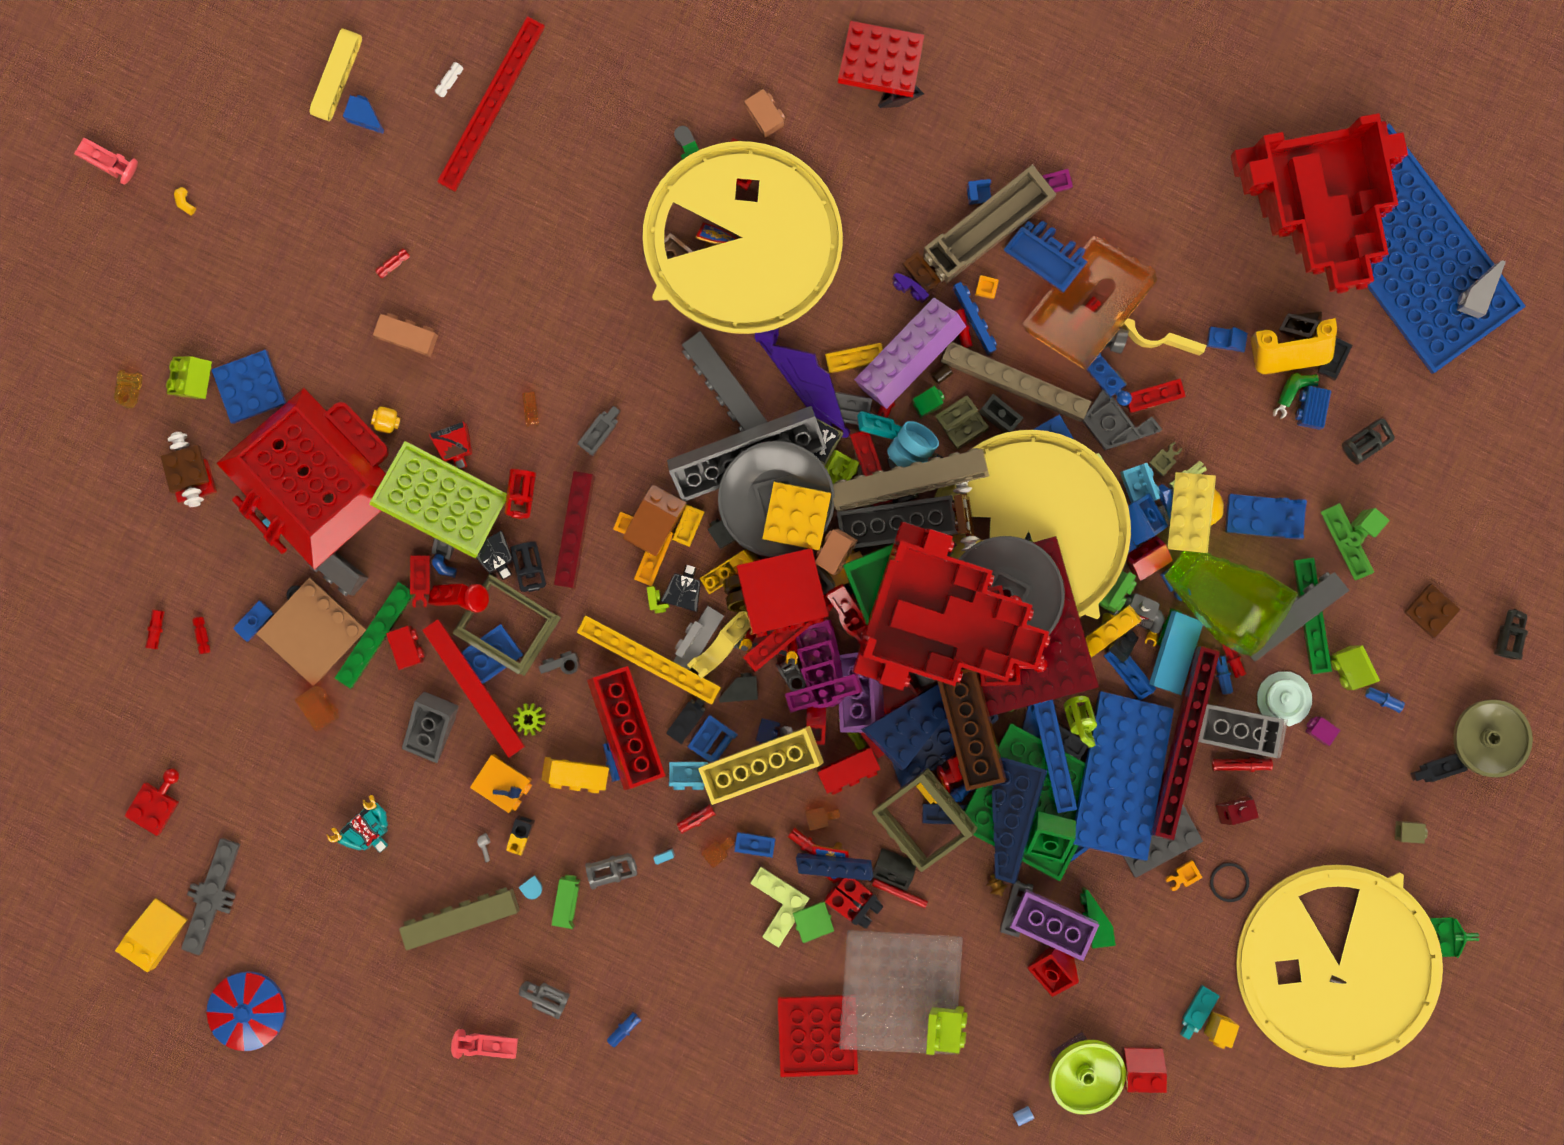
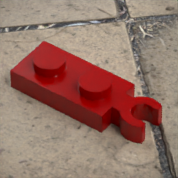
M410 556V595H416L412 601L413 608H416V602L419 600L423 601L424 608L427 607V600L424 595H430V556Z

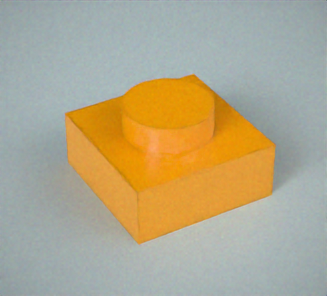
M980 275L975 295L994 299L999 280Z

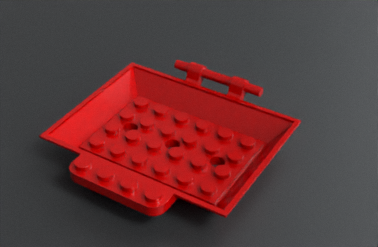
M303 388L216 464L246 495L244 501L238 495L233 497L232 501L238 506L239 512L264 535L263 538L281 554H284L287 548L280 542V534H282L315 570L381 512V510L369 504L386 475L378 465L388 457L389 450L346 403H336L326 411ZM279 441H283L284 446L281 449L276 450L275 444ZM308 468L309 472L305 476H300V470ZM333 494V500L330 503H325V496ZM256 507L271 522L269 527L256 516Z

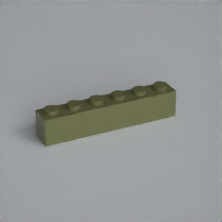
M507 887L495 891L496 894L491 896L488 893L477 897L478 900L470 902V899L458 903L459 907L452 909V906L440 909L441 913L435 915L433 912L422 915L423 919L415 921V918L404 921V925L399 930L406 951L518 913L520 909L513 888L507 890Z

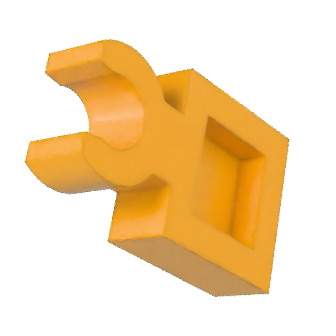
M1190 860L1175 869L1176 876H1167L1165 881L1170 882L1174 880L1175 885L1170 887V889L1176 891L1181 883L1188 887L1203 877L1194 862Z

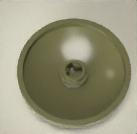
M1483 700L1469 706L1458 718L1453 734L1454 747L1461 762L1472 772L1486 777H1504L1514 773L1523 766L1532 749V730L1527 718L1514 705L1501 700Z

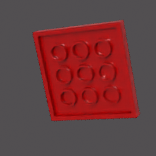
M850 21L838 83L913 98L924 35Z
M855 994L778 997L780 1077L858 1074Z

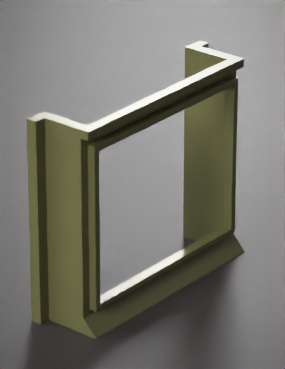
M489 574L482 585L486 588L487 592L492 585L545 617L547 619L520 663L465 629L474 614L470 610H466L454 629L453 634L515 673L525 676L561 617L503 583L494 575Z

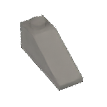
M1502 260L1494 264L1465 292L1460 294L1457 301L1459 304L1458 311L1476 318L1486 315L1506 261Z

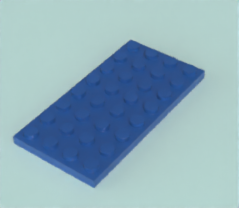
M1102 691L1098 693L1094 714L1097 727L1092 731L1096 746L1088 747L1075 817L1076 839L1073 843L1074 845L1143 861L1148 860L1151 833L1155 820L1174 712L1173 708Z

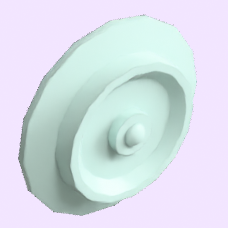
M1276 672L1269 675L1261 683L1257 692V705L1262 715L1287 719V726H1292L1301 722L1308 715L1312 706V692L1308 683L1301 676L1292 672Z

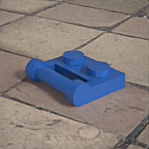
M709 715L688 745V748L711 763L720 758L731 740L735 739L738 734ZM721 731L725 732L726 736L712 756L708 754L707 751Z

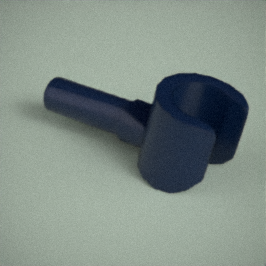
M511 786L510 791L494 789L493 794L505 795L514 799L519 798L522 790Z

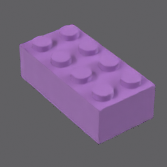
M1025 889L1010 923V928L1084 961L1099 927L1097 921Z

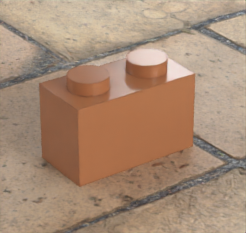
M762 89L745 100L744 105L764 138L784 126L783 119H785V116L780 109H776L774 106L775 101L770 93L767 94Z
M834 529L826 535V543L823 548L821 547L818 550L815 563L829 573L837 575L842 571V565L847 562L858 540L840 529Z

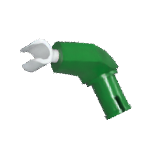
M1298 372L1291 374L1285 383L1278 401L1281 405L1279 408L1274 409L1273 416H1276L1277 411L1281 410L1282 416L1280 419L1284 418L1287 414L1285 408L1290 407L1301 387L1318 386V382H1316L1319 381L1318 375H1300Z

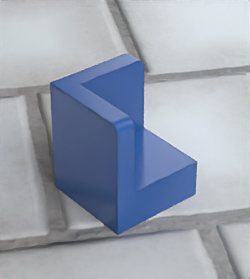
M991 179L968 182L966 188L969 205L982 204L991 198Z

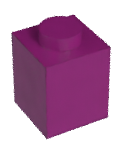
M1315 716V718H1311L1307 723V730L1305 732L1323 745L1330 746L1341 730L1324 718Z

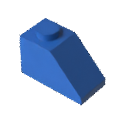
M350 95L343 118L348 123L383 134L384 129L368 99L361 95H357V97Z

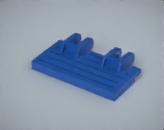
M1028 221L1024 227L1019 229L1004 248V251L1064 293L1087 263L1082 258L1085 249L1080 247L1069 259L1068 256L1076 246L1074 241H1070L1062 250L1064 245L1053 238L1056 232L1055 228H1049L1040 239L1038 237L1045 230L1047 223L1041 221L1033 230L1035 225Z

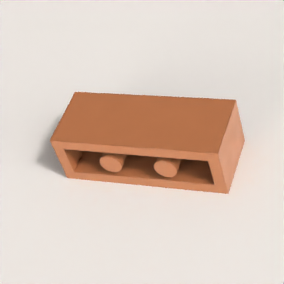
M387 313V315L380 314L373 333L375 338L431 357L438 335L433 332V328L425 325L422 328L417 327L415 322L407 319L404 322L397 320L398 316Z

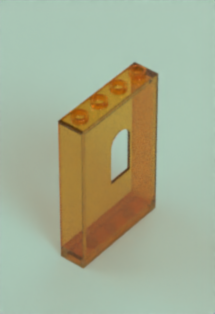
M1094 235L1084 247L1085 253L1082 258L1087 261L1086 265L1064 293L1053 286L1023 323L1027 333L1084 370H1087L1157 282L1156 271L1148 265L1145 267L1134 256H1127L1119 247L1114 248L1106 239L1102 237L1099 239ZM1112 279L1116 283V288L1097 313L1082 305L1101 280Z

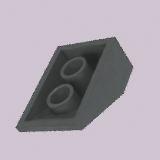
M423 692L414 702L402 749L438 763L455 722L459 706Z

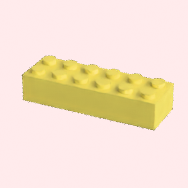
M808 726L705 764L698 769L713 805L818 767L824 762L811 727Z

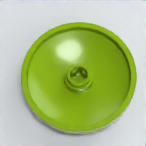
M1083 1040L1070 1045L1057 1056L1049 1073V1086L1054 1098L1061 1107L1076 1114H1092L1105 1109L1118 1098L1126 1081V1068L1123 1059L1111 1045L1099 1040Z

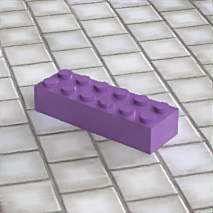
M933 298L854 380L864 393L887 409L959 335L966 325L957 312L936 298Z

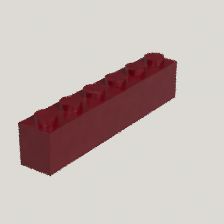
M573 471L554 581L556 586L576 589L595 479L593 474Z

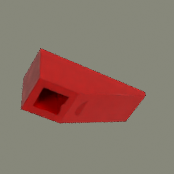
M812 706L807 708L806 727H811L818 745H825L826 707L815 708Z

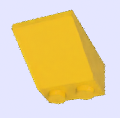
M154 899L127 932L115 951L144 971L149 972L157 967L188 919L158 899Z

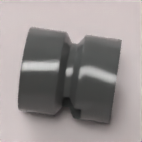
M1103 322L1099 328L1095 346L1102 349L1109 347L1110 351L1121 354L1125 347L1129 330L1120 327L1114 329L1113 325Z

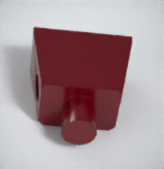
M1251 795L1215 805L1220 824L1236 825L1259 818L1254 799Z

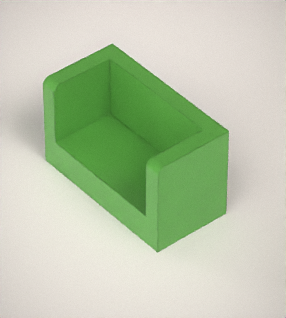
M1376 508L1363 510L1351 523L1353 530L1361 531L1365 538L1368 534L1376 537L1390 520Z

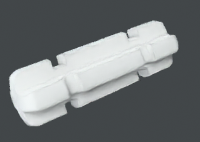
M454 62L452 64L451 70H448L441 80V85L436 87L435 92L440 97L446 95L447 89L451 88L458 78L457 75H460L463 67L459 63Z

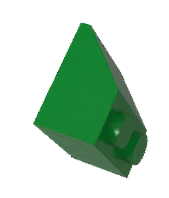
M1038 812L1032 824L1026 854L1064 863L1076 839V821Z

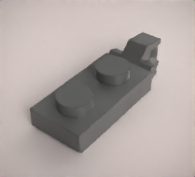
M613 406L608 413L604 411L602 414H599L577 445L594 456L616 427L618 421L615 419L621 411Z

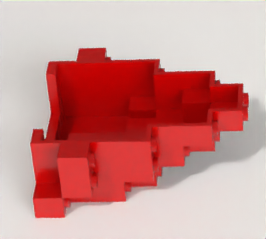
M1377 113L1359 117L1346 129L1284 140L1283 132L1264 135L1253 147L1235 150L1230 156L1235 177H1241L1244 195H1258L1262 217L1269 218L1272 236H1292L1296 255L1302 254L1306 273L1313 272V275L1326 272L1329 291H1337V294L1346 293L1350 288L1355 287L1356 290L1368 288V285L1374 281L1371 264L1383 261L1382 258L1389 254L1381 218L1385 217L1387 213L1392 212V209L1399 205L1391 169L1395 168V165L1402 163V160L1408 156L1404 132L1389 135L1386 121L1381 122L1380 114Z
M901 522L852 671L856 674L875 679L880 684L902 691L904 687L909 685L911 678L909 672L956 686L957 682L960 683L963 671H960L961 667L1008 682V679L1013 677L1015 671L1014 663L1037 670L1038 666L1041 667L1044 660V655H1042L1044 647L1047 648L1050 642L1049 631L1027 625V621H1031L1034 613L1033 605L987 590L988 587H991L994 580L992 570L947 556L948 552L951 553L955 541H952L953 536Z

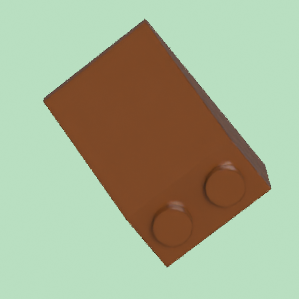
M652 485L628 526L623 539L656 557L685 510L686 502Z

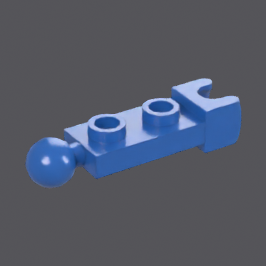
M1090 345L1089 352L1092 356L1087 358L1083 354H1079L1077 356L1079 363L1090 373L1110 398L1116 394L1118 404L1122 406L1128 405L1132 400V396L1129 392L1122 390L1126 384L1101 356L1096 347Z

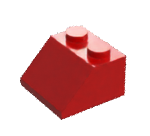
M1124 1047L1123 1062L1126 1068L1125 1090L1127 1092L1167 1093V1071L1163 1049Z

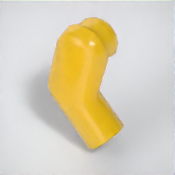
M180 187L174 191L176 206L191 216L196 211V208L186 202L185 197L188 192L185 188Z

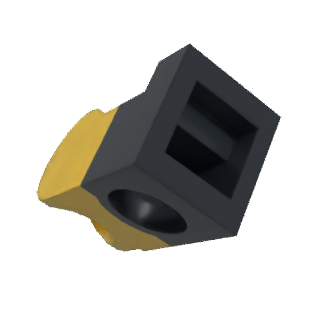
M521 815L517 816L506 851L522 856L535 820Z

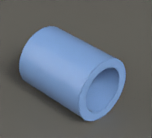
M1028 1106L1013 1113L1018 1126L1034 1119Z

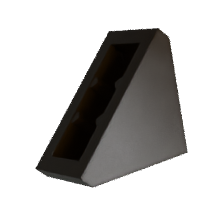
M1322 312L1288 313L1279 330L1296 340L1313 338L1317 332L1318 324L1322 322Z

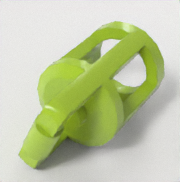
M1076 696L1067 700L1064 703V710L1071 732L1079 735L1081 741L1089 748L1096 746L1092 731L1097 727V722L1090 699L1086 696ZM1078 702H1085V704L1080 707H1078L1077 705Z

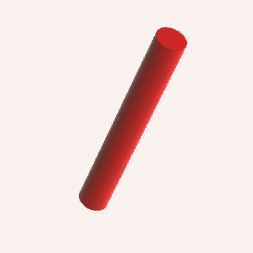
M876 878L872 882V886L922 908L927 906L928 901Z

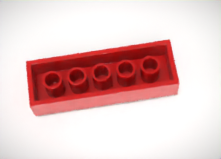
M626 666L588 679L587 682L623 789H632L665 777L629 667Z

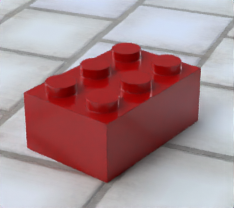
M867 746L817 769V772L827 794L831 792L834 795L843 790L842 787L849 784L851 787L860 783L859 779L865 776L867 779L876 776L880 767L871 747Z

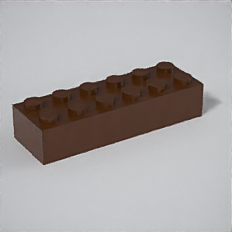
M965 668L960 670L963 671L960 683L957 682L956 686L938 681L965 788L966 791L1003 783L1006 781V776L979 673Z

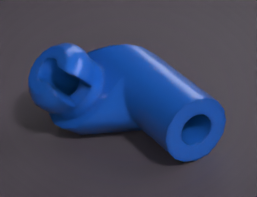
M436 554L432 559V565L441 575L455 578L457 568L446 566L443 562L444 556Z

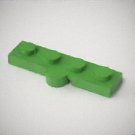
M1339 503L1321 511L1354 580L1374 573L1361 546L1365 539L1364 534L1359 530H1353L1341 504Z

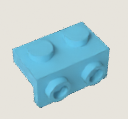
M1148 463L1120 472L1131 503L1149 493L1154 501L1160 499V490L1153 480V471L1148 466Z
M669 762V786H673V790H685V786H692V790H704L705 785L698 768L708 764V762Z

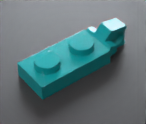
M863 411L857 415L859 430L866 433L894 439L902 426L896 425L893 419Z
M1203 985L1200 986L1182 1017L1183 1021L1181 1024L1184 1027L1180 1034L1188 1040L1194 1032L1198 1033L1220 997Z

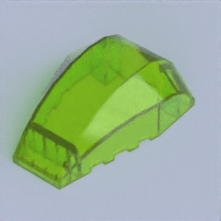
M1183 551L1164 575L1165 579L1187 607L1220 643L1248 656H1253L1266 645L1288 615L1298 596L1296 591L1263 571H1256L1248 568V566L1229 562L1228 559L1218 558L1210 553Z

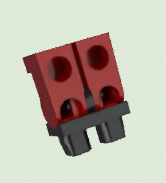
M842 878L836 883L837 887L834 886L827 894L824 902L854 925L858 924L867 929L872 922V919L866 915L867 911L871 909L878 914L882 910L883 905L877 896L857 879Z

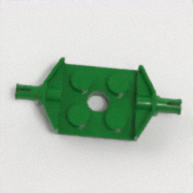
M1454 917L1429 918L1436 931L1442 957L1459 958L1467 941H1479L1478 932L1466 933L1459 921Z

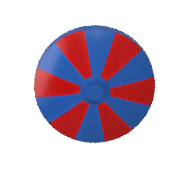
M239 972L227 977L215 987L207 1004V1021L213 1035L225 1046L238 1051L256 1050L271 1042L282 1029L286 1017V1003L282 991L272 979L257 972Z

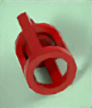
M510 469L505 515L511 516V518L527 519L531 513L536 472ZM521 477H523L522 492L519 493ZM511 501H514L515 505L526 503L525 513L515 510L510 511Z

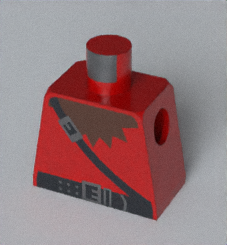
M465 422L429 434L445 462L450 463L454 461L455 467L460 470L468 467L464 457L472 454L468 426Z

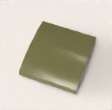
M967 395L935 416L957 450L989 430V426L980 416L978 409Z

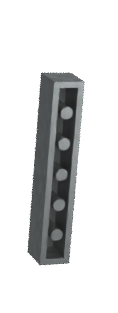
M701 331L682 344L684 350L681 352L688 361L691 359L694 362L693 368L699 376L703 374L706 379L704 383L710 391L714 389L718 396L715 398L721 406L725 405L728 408L727 414L733 422L736 420L739 423L740 427L738 429L740 432L767 423L764 416Z
M1335 572L1323 574L1318 578L1320 580L1319 583L1315 586L1310 584L1302 590L1304 592L1299 598L1294 596L1287 602L1288 606L1283 610L1281 607L1271 614L1273 617L1270 620L1266 621L1264 619L1256 625L1257 630L1253 633L1248 631L1240 637L1242 641L1239 644L1254 662L1349 591Z

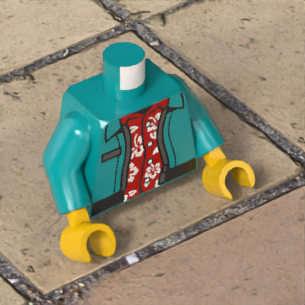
M370 795L369 799L371 802L367 803L363 800L364 809L340 830V834L336 828H332V832L336 834L334 836L327 834L330 842L337 841L348 848L365 851L373 845L381 853L388 846L382 838L388 831L386 811L378 803H375L374 796Z

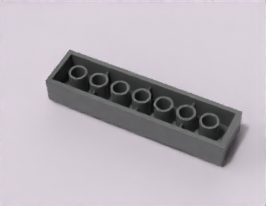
M812 406L667 460L669 472L681 500L687 501L719 489L722 477L729 464L741 452L753 445L768 441H785L797 444L811 453L826 449L827 447Z

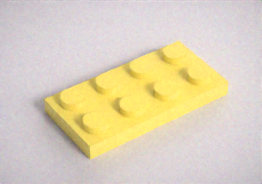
M1176 472L1168 549L1208 553L1216 481L1215 475Z

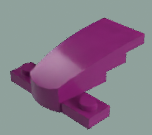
M831 619L811 625L796 637L799 646L797 652L803 667L801 672L807 687L785 694L790 713L812 706L815 708L833 707L841 703L845 699L844 697L863 692L858 674L855 673L843 677L838 645Z

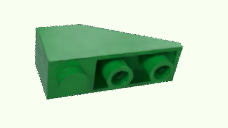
M1083 887L1082 893H1080L1081 905H1084L1085 912L1082 915L1097 921L1099 924L1090 947L1116 946L1113 925L1088 889Z

